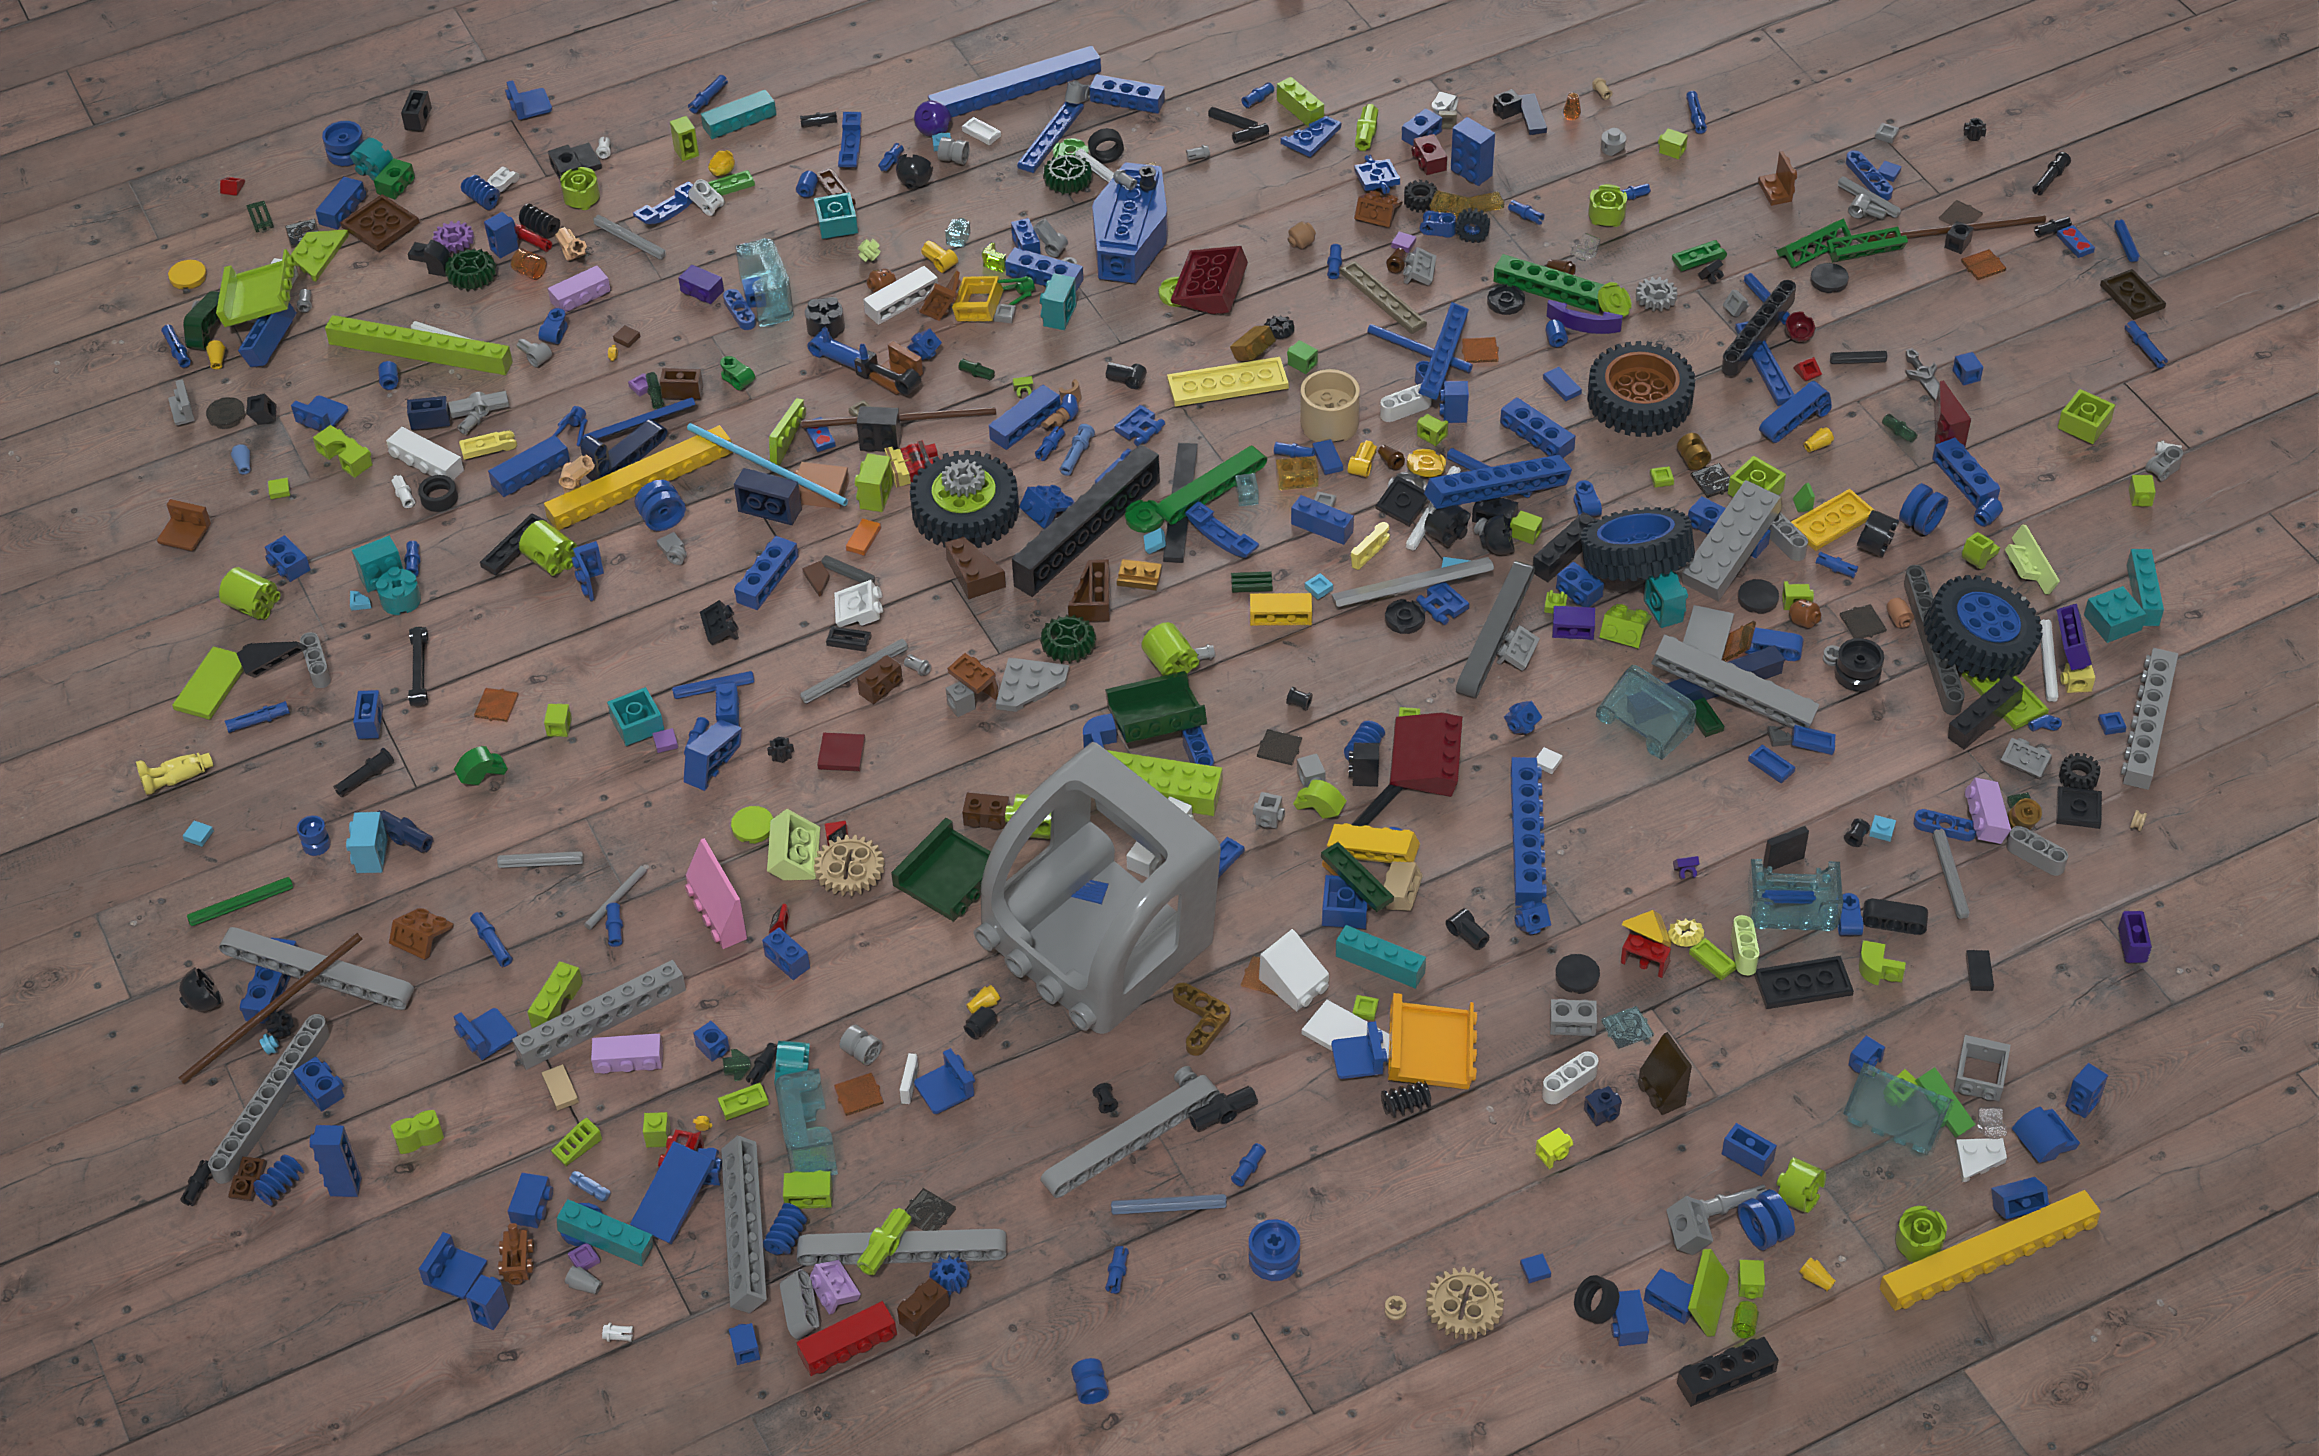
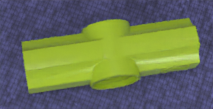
M1367 104V106L1363 107L1361 118L1357 122L1355 147L1359 151L1369 149L1372 138L1376 134L1378 108L1374 104Z
M901 1208L893 1209L881 1228L877 1227L872 1232L868 1247L857 1261V1267L863 1273L875 1275L888 1255L892 1256L899 1246L900 1237L912 1221L911 1216Z

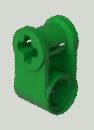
M725 356L721 359L720 365L723 368L721 377L735 389L742 390L756 379L752 369L745 366L735 357Z

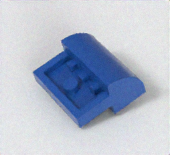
M2041 1106L2032 1109L2023 1115L2012 1127L2013 1131L2039 1163L2054 1160L2060 1153L2075 1150L2080 1144L2053 1109L2044 1111Z

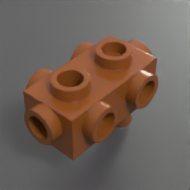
M511 1223L508 1225V1231H503V1241H499V1252L502 1255V1261L498 1262L499 1275H503L505 1282L519 1285L523 1280L529 1279V1273H533V1259H529V1253H534V1240L529 1238L527 1230L518 1229L516 1223Z

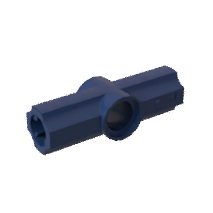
M385 810L377 811L381 813L386 834L396 844H406L421 853H427L431 849L434 841L433 837L418 829L410 819L406 817L400 819Z

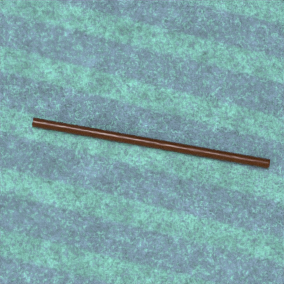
M2028 216L1969 223L1966 225L1974 227V231L2046 222V216ZM1952 226L1902 231L1900 234L1901 236L1906 235L1907 238L1947 234ZM1887 234L1885 239L1894 238L1895 234ZM1869 237L1867 242L1878 241V239Z
M996 407L900 413L899 415L900 421L996 415ZM858 417L802 420L801 425L802 428L856 425Z
M358 933L353 935L178 1078L181 1082L185 1084L362 941V937Z

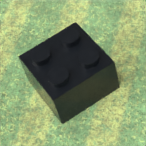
M860 406L856 422L860 451L885 452L884 448L892 447L893 450L899 449L902 437L899 408Z

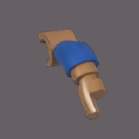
M1076 379L1072 381L1071 389L1064 390L1063 387L1059 388L1062 403L1056 413H1053L1041 423L1043 427L1047 428L1050 425L1052 427H1060L1063 423L1071 421L1077 415L1078 402L1081 400L1082 395L1079 382Z

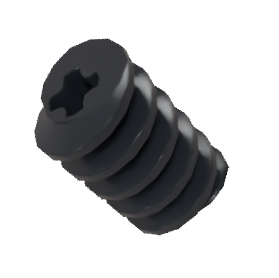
M530 203L525 204L519 213L520 224L542 235L544 238L555 236L561 225L558 218L549 215V213L538 209V207Z
M1420 1081L1416 1082L1415 1087L1413 1084H1408L1406 1089L1404 1086H1399L1398 1092L1394 1088L1389 1090V1094L1385 1090L1381 1091L1384 1112L1386 1115L1390 1112L1393 1118H1396L1397 1110L1404 1116L1405 1108H1408L1411 1114L1414 1113V1106H1417L1419 1111H1422L1424 1103L1428 1109H1431V1094L1426 1081H1424V1085Z

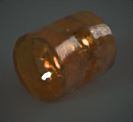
M523 248L518 249L511 260V268L514 271L525 274V276L534 280L540 279L547 267V261L544 257L533 254Z

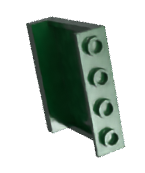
M1186 671L1105 689L1107 707L1110 713H1112L1113 719L1126 743L1207 724L1205 705H1199L1189 687Z
M945 818L891 872L893 886L954 922L959 916L965 914L967 908L973 902L979 899L982 877L991 851L953 830V821Z

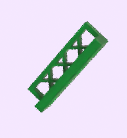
M1843 218L1776 251L1779 257L1786 255L1791 268H1794L1829 251L1827 246L1821 244L1823 236L1830 239L1838 238L1836 234L1840 228H1842L1845 237L1851 236V233ZM1809 243L1816 246L1813 254L1807 251ZM1833 244V247L1835 248L1840 244ZM1795 250L1801 253L1800 260L1797 262L1792 254Z
M1899 227L1830 239L1826 243L1833 263L1901 250L1908 243L1906 235L1901 236ZM1887 234H1895L1894 238L1885 239ZM1869 237L1878 239V241L1867 242ZM1853 240H1857L1858 242L1862 243L1852 246L1849 245ZM1833 244H1840L1843 247L1834 250Z

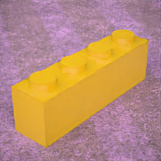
M1344 823L1334 824L1327 847L1339 842L1357 860L1384 863L1414 862L1420 842L1415 833L1410 830H1392L1387 827L1381 829L1372 828L1367 825L1353 826Z

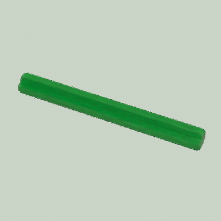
M285 877L187 914L190 926L200 924L293 888V883L290 877Z

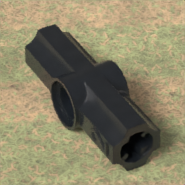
M1249 1086L1229 1095L1220 1093L1214 1096L1209 1101V1104L1189 1112L1188 1118L1193 1129L1198 1132L1218 1122L1221 1124L1231 1122L1235 1119L1237 1113L1257 1105L1258 1099L1253 1088Z

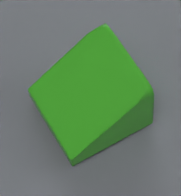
M1805 483L1793 497V501L1798 512H1806L1813 509L1815 495L1811 485Z

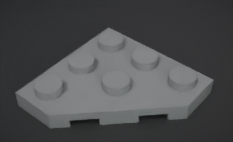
M1008 658L996 701V709L1017 712L1023 709V705L1044 698L1053 689L1058 688L1059 690L1066 686L1069 665Z

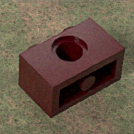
M1432 134L1415 138L1411 151L1413 157H1416L1420 169H1423L1426 175L1447 171L1448 156L1436 136Z

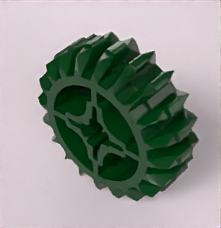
M1058 154L1057 158L1052 157V160L1047 161V164L1044 165L1043 179L1046 186L1051 191L1054 190L1055 193L1061 192L1062 195L1064 193L1069 195L1071 193L1077 194L1078 191H1084V188H1088L1092 180V169L1090 162H1087L1086 158H1081L1080 155L1065 154L1061 156Z
M482 249L460 250L458 254L453 253V257L448 258L446 263V277L449 283L454 288L458 287L459 290L466 289L468 291L473 289L475 291L476 288L482 289L483 285L488 286L489 282H492L493 277L496 276L494 258L492 255H489L488 251L483 252Z
M1067 614L1065 617L1058 615L1057 620L1051 618L1050 623H1045L1040 637L1043 652H1046L1047 657H1052L1053 661L1059 659L1061 664L1064 661H1068L1070 664L1073 660L1078 663L1079 658L1086 659L1087 655H1091L1096 641V634L1089 620L1084 621L1083 616L1077 618L1075 614L1072 617H1069Z

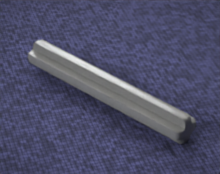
M1844 176L1838 180L1837 185L1855 196L1858 194L1867 195L1872 201L1871 205L1885 209L1888 215L1894 218L1900 215L1901 209L1866 188Z
M581 851L499 855L497 858L499 868L575 865L583 863V853Z

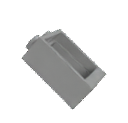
M1965 1035L1954 1092L1977 1096L1986 1100L2000 1101L2011 1045ZM1966 1057L2000 1064L1997 1084L1963 1077Z

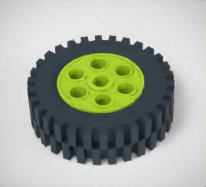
M964 450V455H959V451H953L954 456L950 457L948 453H945L941 460L937 456L933 458V464L929 461L924 464L925 469L920 467L918 475L913 477V482L910 485V500L914 525L918 528L921 535L925 533V538L928 541L933 538L934 544L939 545L942 542L945 548V542L965 537L977 548H982L981 543L985 542L988 546L992 544V538L998 541L1001 539V533L1003 535L1009 533L1008 528L1012 529L1014 521H1017L1019 500L1015 475L1013 476L1012 469H1008L1005 462L1000 464V459L997 457L991 460V454L988 453L982 457L980 451H975L974 455H970V450ZM968 459L970 464L975 461L977 466H982V470L985 472V485H982L981 490L976 489V494L970 492L968 497L965 494H961L958 497L956 492L951 495L950 490L945 491V487L942 486V471H945V466L951 467V462L957 464L958 460H961L962 463H965Z

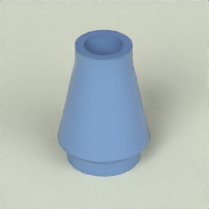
M245 445L234 446L231 457L239 473L243 475L248 474L251 471L250 450Z

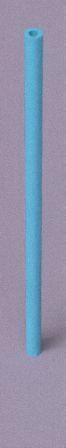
M689 423L687 426V430L787 479L797 481L799 485L842 506H846L848 503V499L692 423Z

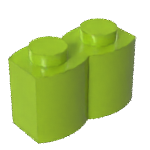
M435 1110L423 1111L413 1118H404L391 1125L400 1154L414 1152L421 1146L436 1144L444 1138Z

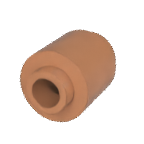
M1897 597L1887 603V612L1896 627L1905 628L1911 625L1914 615L1904 600Z

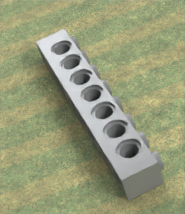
M2153 648L2151 656H2146L2144 667L2148 669L2147 671L2143 670L2141 682L2144 683V686L2140 685L2137 696L2141 698V701L2137 700L2134 713H2138V716H2133L2131 728L2135 730L2134 732L2130 731L2127 743L2131 744V747L2127 746L2124 759H2127L2128 762L2123 763L2121 775H2125L2123 784L2149 790L2178 653Z
M673 960L648 971L513 1038L512 1041L516 1055L527 1070L686 991L683 974Z
M737 1135L721 1149L730 1307L751 1313L767 1300L757 1145L755 1141Z

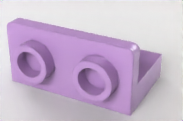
M839 1260L815 1264L810 1275L813 1290L828 1314H834L837 1306L840 1304L858 1301L861 1294Z

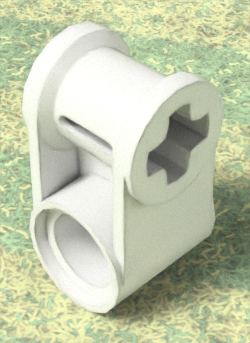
M1439 92L1436 99L1432 102L1433 112L1438 115V111H1455L1458 104V96Z
M702 179L697 180L688 192L690 199L708 216H712L718 207H722L725 203L723 197L707 181Z

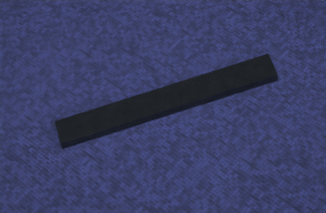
M1178 443L1172 494L1194 481L1198 451L1197 443ZM1187 516L1173 525L1167 524L1163 562H1184L1189 522Z

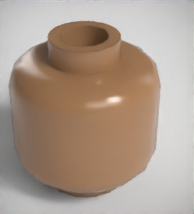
M1301 221L1289 229V238L1287 239L1293 248L1296 246L1299 249H1304L1314 242L1316 232L1309 222Z

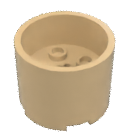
M1327 369L1314 372L1303 381L1301 385L1300 423L1304 434L1309 439L1315 442L1330 439L1332 441H1347L1357 432L1359 427L1360 388L1358 382L1351 375L1343 371Z

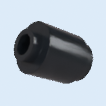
M981 1006L966 1020L963 1028L973 1039L982 1037L996 1023V1014L990 1007Z

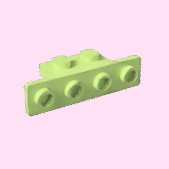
M2021 525L2012 537L2015 545L2009 544L2005 551L2009 556V560L2018 571V575L2023 579L2036 580L2043 592L2049 595L2060 580L2027 525Z

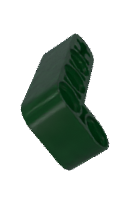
M210 291L185 316L183 327L187 348L206 351V347L210 342L209 329L219 320L216 311L220 292Z

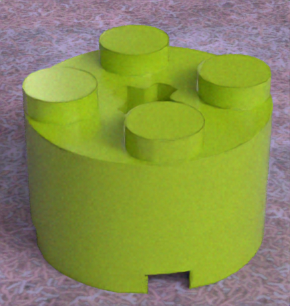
M578 167V170H567L561 176V188L566 205L580 208L581 210H588L591 205L598 201L600 197L599 185L595 172L592 169Z
M1611 184L1600 185L1599 189L1595 191L1593 189L1590 193L1588 211L1591 223L1603 226H1620L1626 215V192L1624 191L1623 193L1620 191V187Z
M1793 1157L1786 1173L1782 1172L1778 1177L1777 1186H1780L1778 1194L1788 1206L1801 1212L1809 1213L1821 1196L1817 1193L1819 1186L1824 1188L1826 1172Z
M1926 1206L1908 1208L1899 1220L1895 1236L1897 1248L1910 1262H1917L1942 1251L1947 1231L1946 1221L1939 1212L1928 1210Z

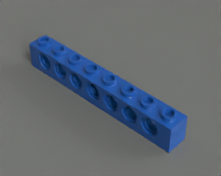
M1560 455L1429 478L1424 494L1436 509L1445 508L1452 505H1461L1566 485L1572 469Z
M1511 757L1515 906H1522V903L1534 901V903L1542 902V897H1546L1547 893L1546 884H1542V880H1546V867H1542V863H1545V850H1541V846H1544V833H1540V829L1544 827V817L1539 815V812H1543V799H1539V796H1542V783H1538V779H1541L1542 768L1537 766V758Z

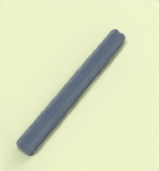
M1225 1194L1111 1201L1112 1214L1225 1208L1227 1200Z

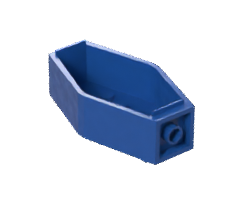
M1125 162L1119 170L1126 171L1127 175L1136 179L1137 185L1133 190H1129L1121 183L1117 184L1113 178L1110 180L1093 203V231L1098 278L1136 283L1167 242V206L1161 166ZM1152 166L1156 170V175L1154 176L1156 181L1155 189L1144 191L1140 188L1141 176L1139 170L1141 167Z

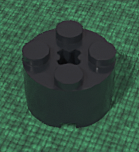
M830 297L808 301V306L805 309L807 332L810 336H816L824 327L828 328L829 334L833 339L837 338L841 331L843 333L845 329L843 308L837 298Z
M1459 505L1436 509L1433 514L1429 513L1426 517L1424 529L1446 546H1450L1458 538L1462 539L1467 534L1468 529L1466 527L1471 513Z
M1872 510L1865 523L1864 530L1860 534L1857 546L1880 557H1884L1888 548L1885 545L1891 544L1895 535L1892 530H1896L1900 520Z

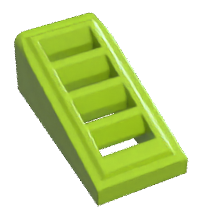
M586 1117L551 1152L559 1161L567 1166L602 1140L600 1130ZM564 1149L570 1153L568 1156L563 1152Z

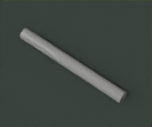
M640 866L584 923L585 927L591 930L607 913L606 906L609 903H617L647 872L646 868Z

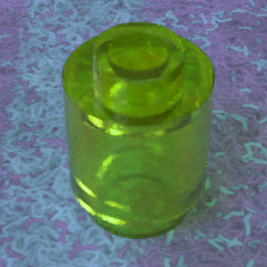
M1741 1301L1735 1308L1731 1329L1738 1337L1745 1339L1755 1335L1759 1316L1756 1304L1750 1301Z

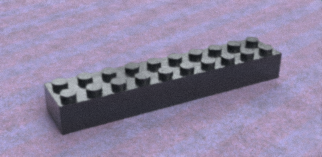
M1140 444L1127 457L1119 461L1110 472H1107L1100 481L1093 484L1091 489L1084 495H1081L1072 506L1067 507L1065 512L1058 518H1055L1036 538L1029 541L1012 558L1014 587L1031 597L1036 595L1125 514L1126 508L1131 503L1141 500L1159 484V454Z

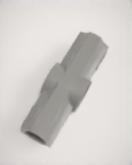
M506 391L487 395L483 392H474L467 399L448 402L452 418L467 416L472 411H476L481 417H484L491 410L509 407Z

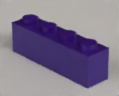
M2077 603L2056 609L2064 651L2071 671L2081 670L2092 665L2084 623Z

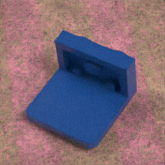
M513 80L506 82L508 89L505 90L507 100H510L511 110L515 111L518 120L552 111V106L544 88L518 93Z
M320 395L316 396L308 405L296 400L291 405L297 423L318 431L324 430L329 425L334 427L348 412L347 405Z
M1038 485L1037 487H1027L1019 508L1042 528L1046 529L1052 523L1056 512L1065 511L1067 507L1072 506L1075 502L1071 497L1066 496L1061 491V488L1056 485Z
M596 541L573 548L575 557L571 558L574 568L577 569L574 571L577 582L582 583L581 590L583 595H588L590 601L594 600L590 578L604 574L599 546Z
M497 1008L490 1009L471 1022L467 1020L462 1012L453 1016L456 1024L454 1026L456 1034L459 1038L465 1040L469 1050L472 1053L475 1052L481 1061L513 1042L512 1039L518 1036L516 1030Z
M1376 1021L1367 1022L1366 1036L1334 1039L1331 1042L1338 1078L1347 1079L1383 1074V1064L1387 1062V1053L1385 1048H1381L1383 1034L1382 1030L1377 1029Z
M951 1048L943 1052V1066L914 1080V1086L934 1114H938L974 1096V1076L970 1070H965L960 1055H955Z

